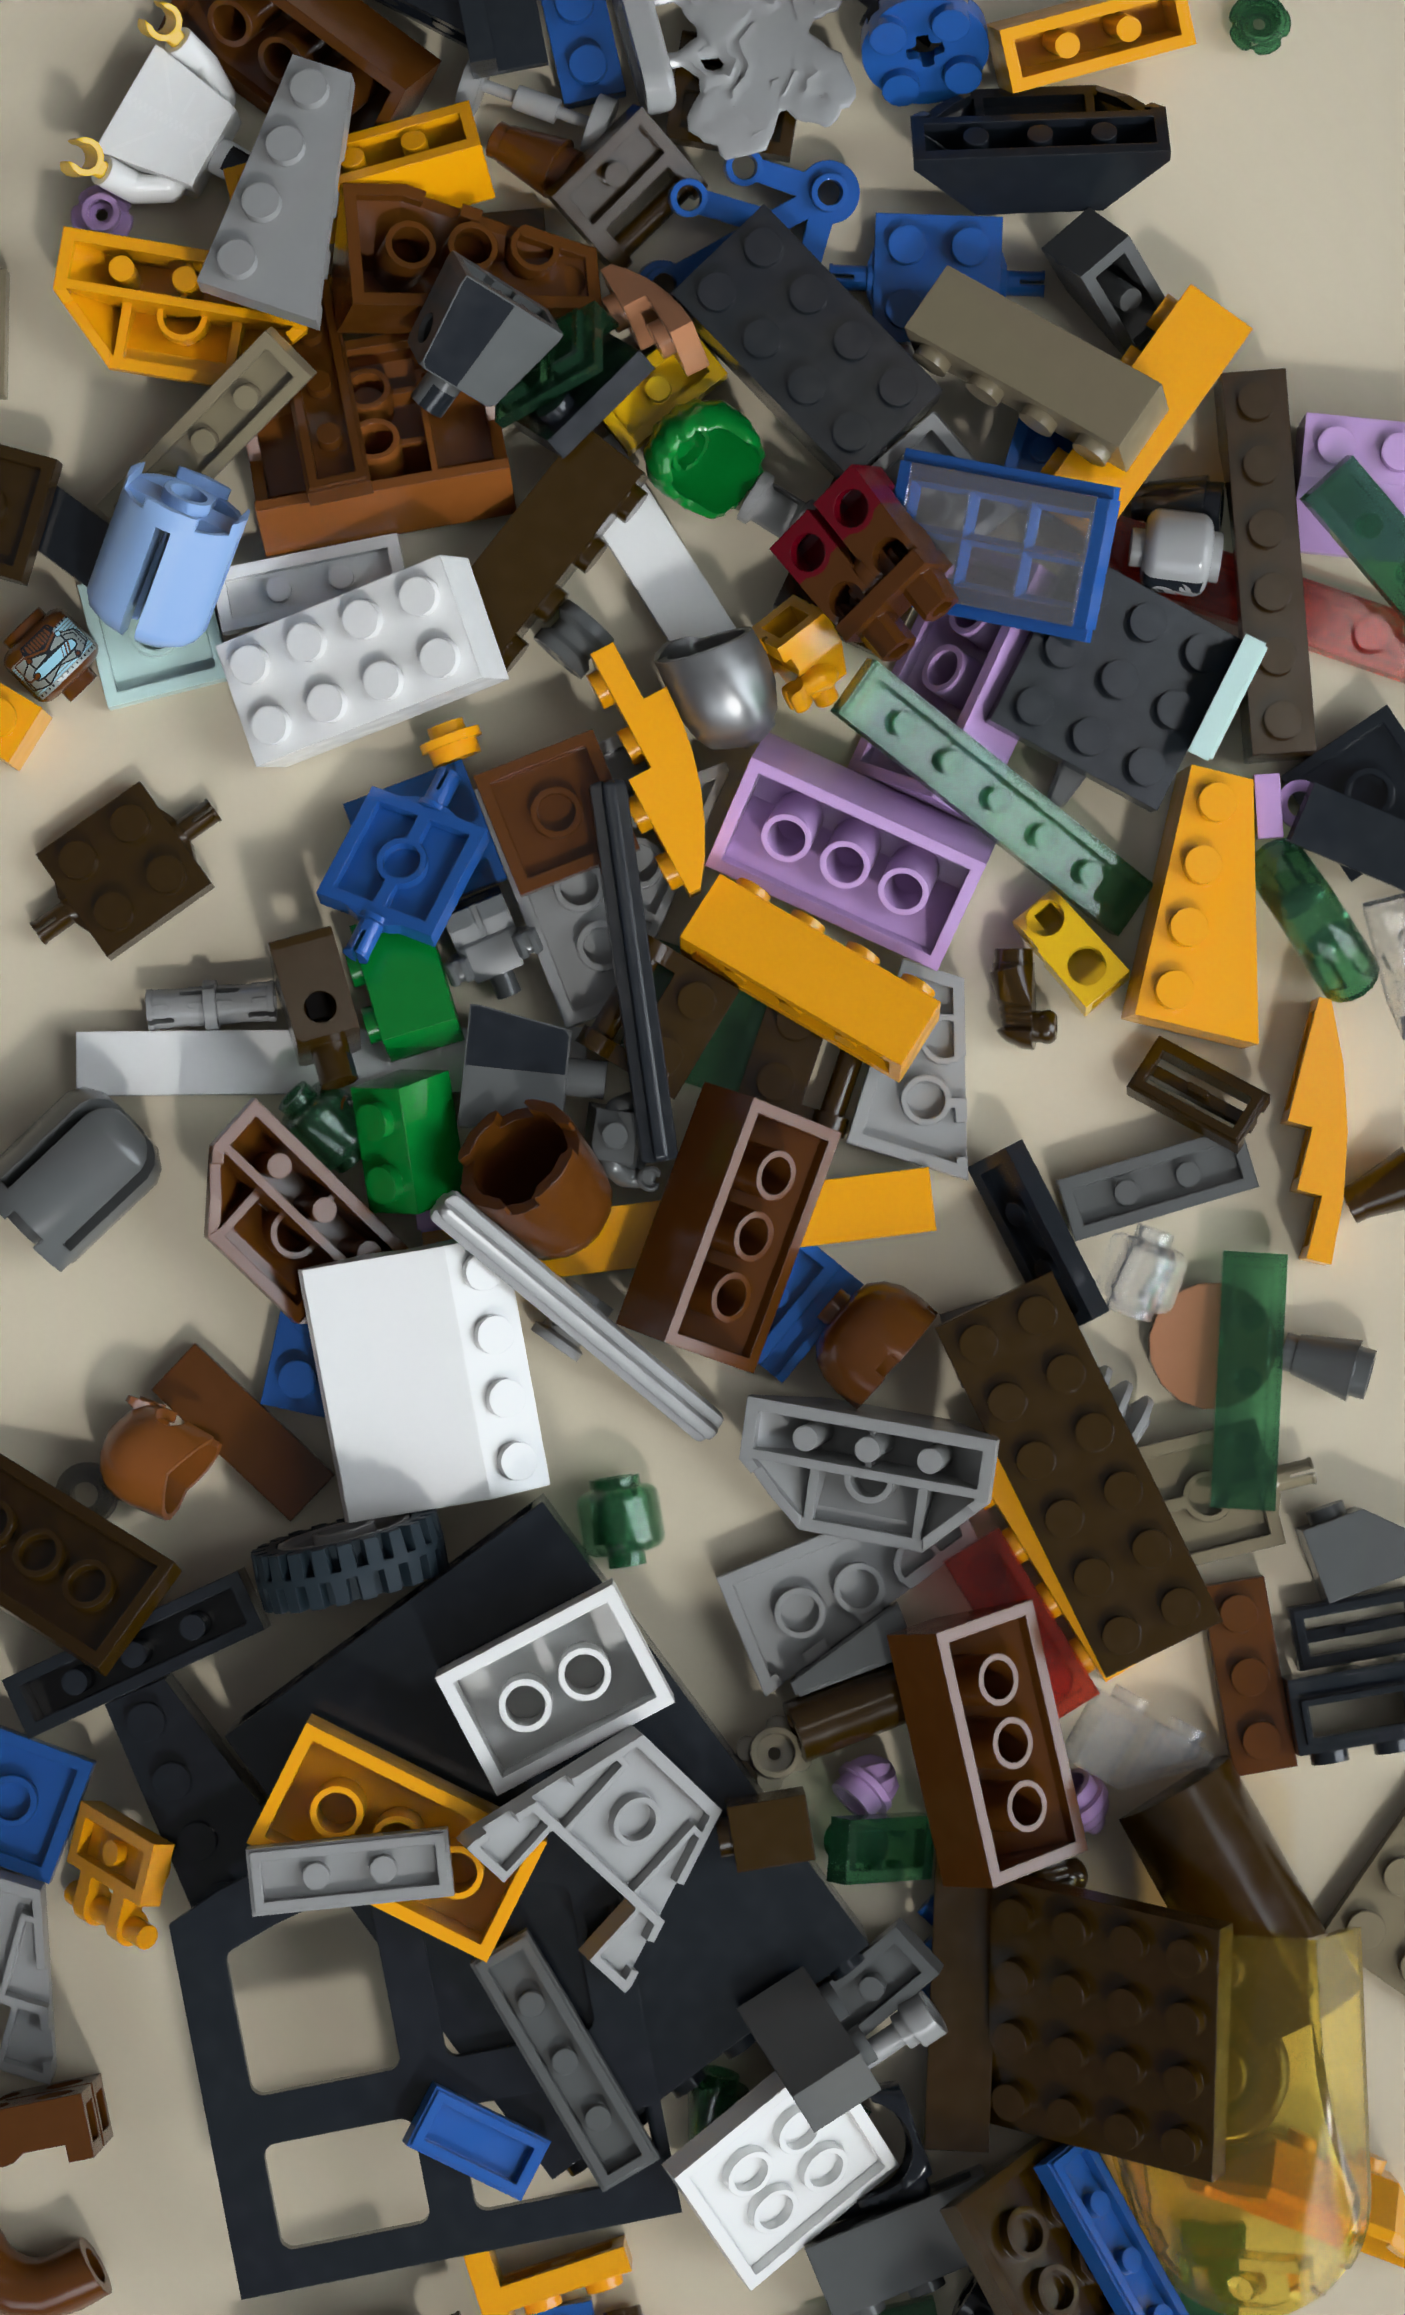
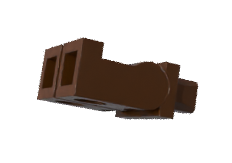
M101 2073L55 2082L50 2085L46 2084L17 2090L0 2098V2167L13 2164L23 2153L63 2145L66 2146L69 2163L95 2158L103 2146L113 2137Z

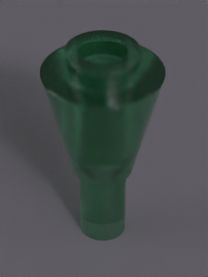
M707 2065L703 2068L708 2074L707 2077L697 2087L687 2093L689 2141L750 2092L746 2085L739 2082L740 2075L737 2072L717 2065Z

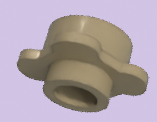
M781 1715L770 1717L767 1720L765 1729L755 1736H743L736 1746L738 1758L750 1764L757 1774L756 1783L761 1790L766 1792L779 1790L783 1779L795 1771H806L812 1761L806 1763L803 1760L800 1742L790 1731L786 1717ZM775 1747L779 1749L780 1757L777 1760H772L768 1756L770 1748Z

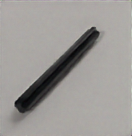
M618 779L599 781L590 785L589 797L641 1160L645 1163L669 1161L677 1158L678 1147L627 785L623 780Z

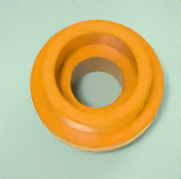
M459 717L427 729L430 741L419 746L422 756L429 755L435 769L480 753L481 748L477 737L482 735L479 725L466 727L463 717Z

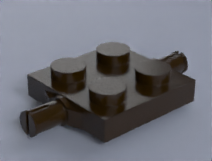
M139 781L36 854L54 880L57 895L61 902L35 921H31L30 925L46 945L54 937L76 923L91 933L102 951L112 961L215 888L198 864L194 845L191 841L217 822H221L222 819L206 798L191 811L175 820L171 815L158 807L144 785Z

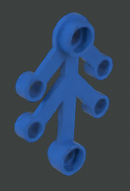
M759 153L748 155L754 162V172L748 179L743 180L738 178L733 172L732 164L734 159L724 160L723 171L728 181L736 186H750L754 183H759L794 196L770 210L788 229L806 220L801 242L822 262L832 224L846 220L854 212L859 202V183L852 170L840 162L824 160L812 164L803 172L763 160ZM691 178L675 182L668 193L669 206L678 216L695 217L700 215L740 227L761 207L707 191L700 181ZM826 180L835 182L840 191L838 200L832 205L824 204L818 196V188ZM686 185L694 187L699 193V203L690 211L682 209L677 202L678 191ZM736 230L677 263L668 260L649 262L641 268L638 274L653 282L657 275L666 273L672 277L675 285L674 289H676Z

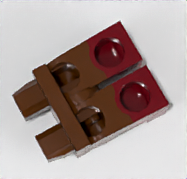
M851 464L813 503L818 510L807 509L769 549L820 610L836 625L834 628L845 642L864 643L880 660L895 662L900 660L915 645L916 637L900 618L911 606L914 607L924 621H936L959 601L950 582L944 575L953 564L941 550H936L930 536L912 519L891 491L895 485L882 467Z

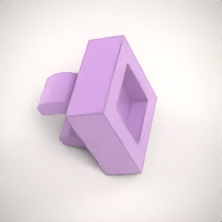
M1280 773L1253 775L1256 840L1283 838V822L1287 826L1292 827L1296 817L1288 809V800L1296 792H1306L1310 781L1294 780L1281 789Z

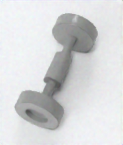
M470 58L462 74L455 99V104L469 100L474 116L481 104L484 93H488L513 102L512 109L552 124L555 123L556 119H560L585 128L580 146V151L583 153L614 123L619 106V99L600 93L590 116L562 107V100L523 85H519L518 89L515 90L490 81V76L473 79Z

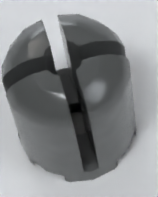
M87 1087L68 1091L0 1155V1215L4 1219L8 1217L35 1244L33 1249L49 1264L62 1272L70 1263H74L158 1183L162 1170L159 1149L144 1133L143 1129L106 1093Z

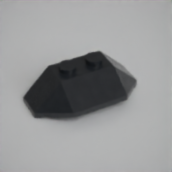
M1098 85L1036 87L1014 94L1002 88L975 89L973 92L959 94L936 105L929 112L921 111L910 116L914 171L975 215L1085 211L1087 208H1091L1094 211L1104 210L1168 163L1171 158L1166 107L1152 102L1145 105L1130 95Z

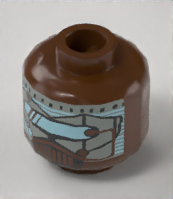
M38 607L3 641L9 648L4 657V666L40 702L52 701L61 693L71 702L98 676L89 667L97 657V643L63 609L56 608L45 613Z

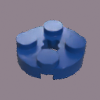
M880 0L878 2L879 10L871 16L869 22L866 18L861 29L863 66L869 79L882 90L884 99L890 104L901 107L912 103H939L959 94L973 92L980 85L982 70L988 60L989 40L985 17L973 0H968V3L964 0ZM928 35L931 43H941L929 52H918L912 49L916 46V37Z

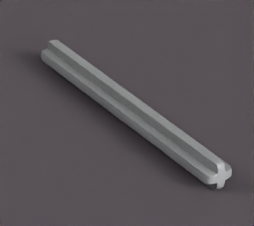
M452 1190L449 1193H443L437 1199L436 1204L430 1211L431 1220L696 1441L710 1440L717 1434L724 1418L715 1406L458 1191Z

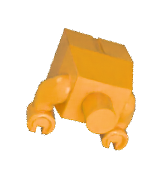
M793 594L752 626V629L768 655L773 674L778 672L787 683L782 687V695L789 709L795 710L796 713H803L811 707L813 701L819 708L832 705L839 697V693L834 685L847 673L842 640L832 621L819 607L809 604Z

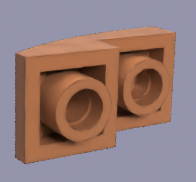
M613 264L600 269L610 293L601 298L602 305L617 333L628 329L641 351L655 344L663 359L674 355L687 377L710 365L693 321L683 307L669 293L656 283L629 269Z

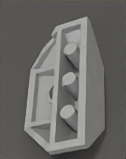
M751 1394L747 1396L739 1460L750 1473L753 1472L767 1493L798 1530L923 1553L991 1503L1000 1439L957 1421L867 1404H862L856 1409L845 1400L833 1398Z

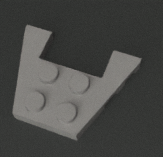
M630 1725L469 1826L456 1839L504 1883L550 1832H555L624 1896V1900L578 1950L626 1993L633 1985L639 1973L633 1966L646 1941L654 1943L665 1923L660 1914L676 1883L685 1884L722 1809L633 1725Z
M0 1869V2003L11 2007L0 2047V2070L50 2085L56 2073L57 2058L46 1884L43 1881Z

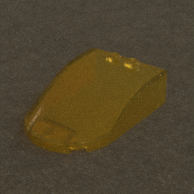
M1346 1927L1312 1938L1233 1935L1225 2175L1212 2183L1112 2156L1125 2200L1172 2285L1193 2301L1224 2315H1285L1303 2308L1325 2296L1326 2292L1335 2285L1344 2272L1353 2266L1365 2241L1371 2213L1372 2190L1361 1927Z

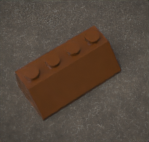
M361 0L171 1V4L177 7L181 13L182 27L189 28L216 55L235 92L266 115L292 54L352 73L355 91L348 134L412 116L442 62ZM164 16L158 28V31L163 28L166 21V16Z
M704 1081L615 1324L754 1374L842 1133L755 1097Z
M1020 1600L937 1617L888 1634L887 1640L943 1887L996 1888L1088 1851L1033 1600Z

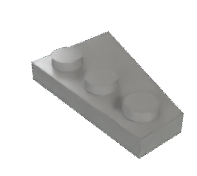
M903 959L897 977L901 978L903 973L911 974L927 983L935 991L934 998L941 1002L939 1021L900 1083L873 1067H868L845 1143L921 1167H929L931 1170L967 1181L969 1177L966 1133L964 978L940 970L935 971L924 965Z

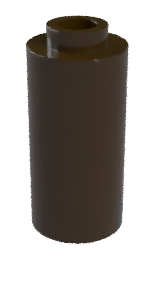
M893 1662L782 1703L788 1726L800 1742L801 1756L806 1763L906 1724Z

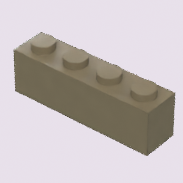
M949 265L945 267L904 327L914 350L913 358L927 371L939 377H945L947 372L960 378L967 382L965 386L968 391L980 401L993 407H997L1000 402L1020 412L1019 418L1029 428L1046 437H1050L1053 432L1073 442V449L1081 457L1099 467H1104L1109 462L1127 472L1169 411L1163 386L1158 381Z

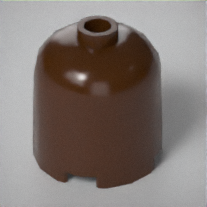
M537 1099L525 1100L524 1104L527 1108L515 1109L504 1116H501L496 1110L489 1113L469 1132L458 1153V1160L463 1165L462 1184L460 1185L461 1192L474 1206L539 1260L566 1258L585 1249L600 1235L609 1218L613 1191L603 1165L575 1124L554 1103Z

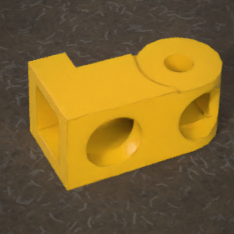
M1050 889L1012 921L1013 926L1030 948H1033L1034 953L1045 963L1044 967L1067 992L1070 1000L1084 1016H1087L1129 981L1130 970L1063 897L1053 889Z

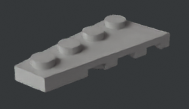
M970 1519L923 1553L819 1534L717 1576L716 1579L764 1696L766 1697L784 1684L786 1680L818 1659L859 1626L864 1625L883 1611L882 1609L909 1589L914 1588L975 1543L978 1538Z

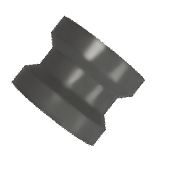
M566 599L559 607V618L551 627L541 628L534 636V640L553 659L579 679H582L590 670V654L614 642V638L594 618L569 599Z

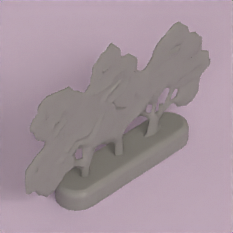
M612 0L640 106L650 116L671 111L676 104V87L672 69L683 67L699 78L700 93L687 116L688 131L698 136L704 143L717 145L720 156L725 160L765 151L772 138L778 115L781 111L787 110L795 119L802 122L830 127L838 119L841 109L849 108L856 97V87L843 60L842 53L827 47L821 40L809 33L814 20L824 17L827 13L838 11L843 0ZM675 3L682 8L683 14L696 27L697 37L688 42L678 52L668 53L655 6ZM719 58L722 61V68L715 71L707 70L701 60Z

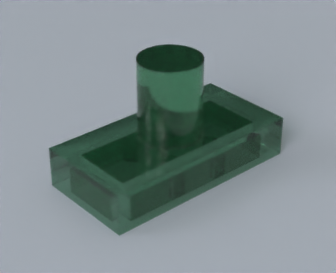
M901 1812L831 1816V1824L826 1829L824 1835V1848L828 1854L826 1881L842 1885L928 1880L932 1878L934 1844L927 1813Z

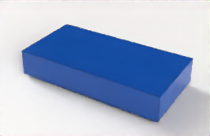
M432 2081L402 2139L406 2146L519 2201L522 2200L551 2143L546 2136Z

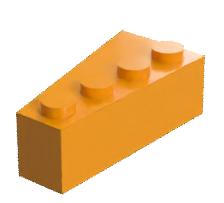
M1193 764L1176 773L1122 1010V1020L1241 1049L1259 1044L1253 779Z

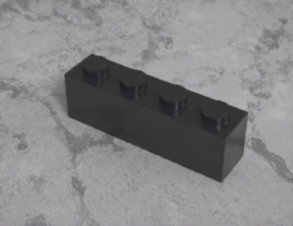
M245 1567L155 1608L106 1677L71 1654L63 1651L3 1679L2 1682L28 1739L263 1631L271 1626V1623Z

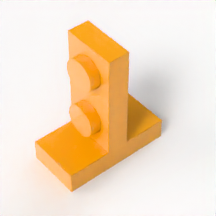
M625 2234L506 2274L502 2273L495 2250L463 2256L482 2315H516L515 2309L524 2307L527 2315H532L560 2305L563 2302L561 2294L582 2287L586 2288L589 2295L610 2290L624 2282L622 2274L632 2271L633 2261Z

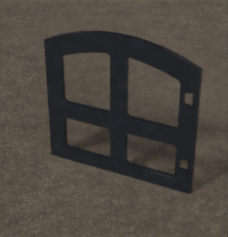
M552 1831L548 1834L547 1844L528 1881L561 1885L569 1891L581 1947L589 1938L584 1913L601 1910L603 1907H606L609 1916L622 1902L621 1893L555 1832ZM248 1874L218 1889L170 1922L169 1929L241 2300L682 2213L678 2188L661 2165L671 2157V2151L637 1977L630 1989L624 1993L582 1954L594 2016L592 2024L586 2029L634 2111L645 2107L651 2140L660 2154L658 2161L605 2192H602L598 2185L492 2207H484L476 2201L470 2176L418 2152L429 2205V2214L425 2219L300 2245L287 2244L281 2237L266 2160V2150L270 2145L397 2119H404L411 2123L432 2081L477 2103L543 2091L516 2043L461 2054H455L448 2050L445 2044L424 1931L370 1905L400 2059L398 2063L390 2068L269 2092H260L253 2087L229 1969L228 1954L234 1948L273 1925L301 1912L252 1917Z

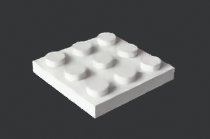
M775 2071L661 2164L737 2276L751 2291L857 2203V2200L863 2198L900 2167L861 2104L814 2133Z

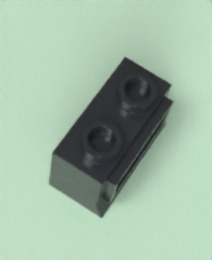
M1405 1655L1393 1657L1394 1662L1365 1667L1346 1665L1333 1668V1672L1305 1677H1297L1293 1674L1283 1675L1282 1680L1295 1753L1298 1756L1310 1755L1311 1765L1316 1766L1347 1761L1350 1759L1348 1748L1373 1744L1375 1755L1404 1752L1405 1722L1313 1737L1308 1707L1402 1691L1405 1707Z

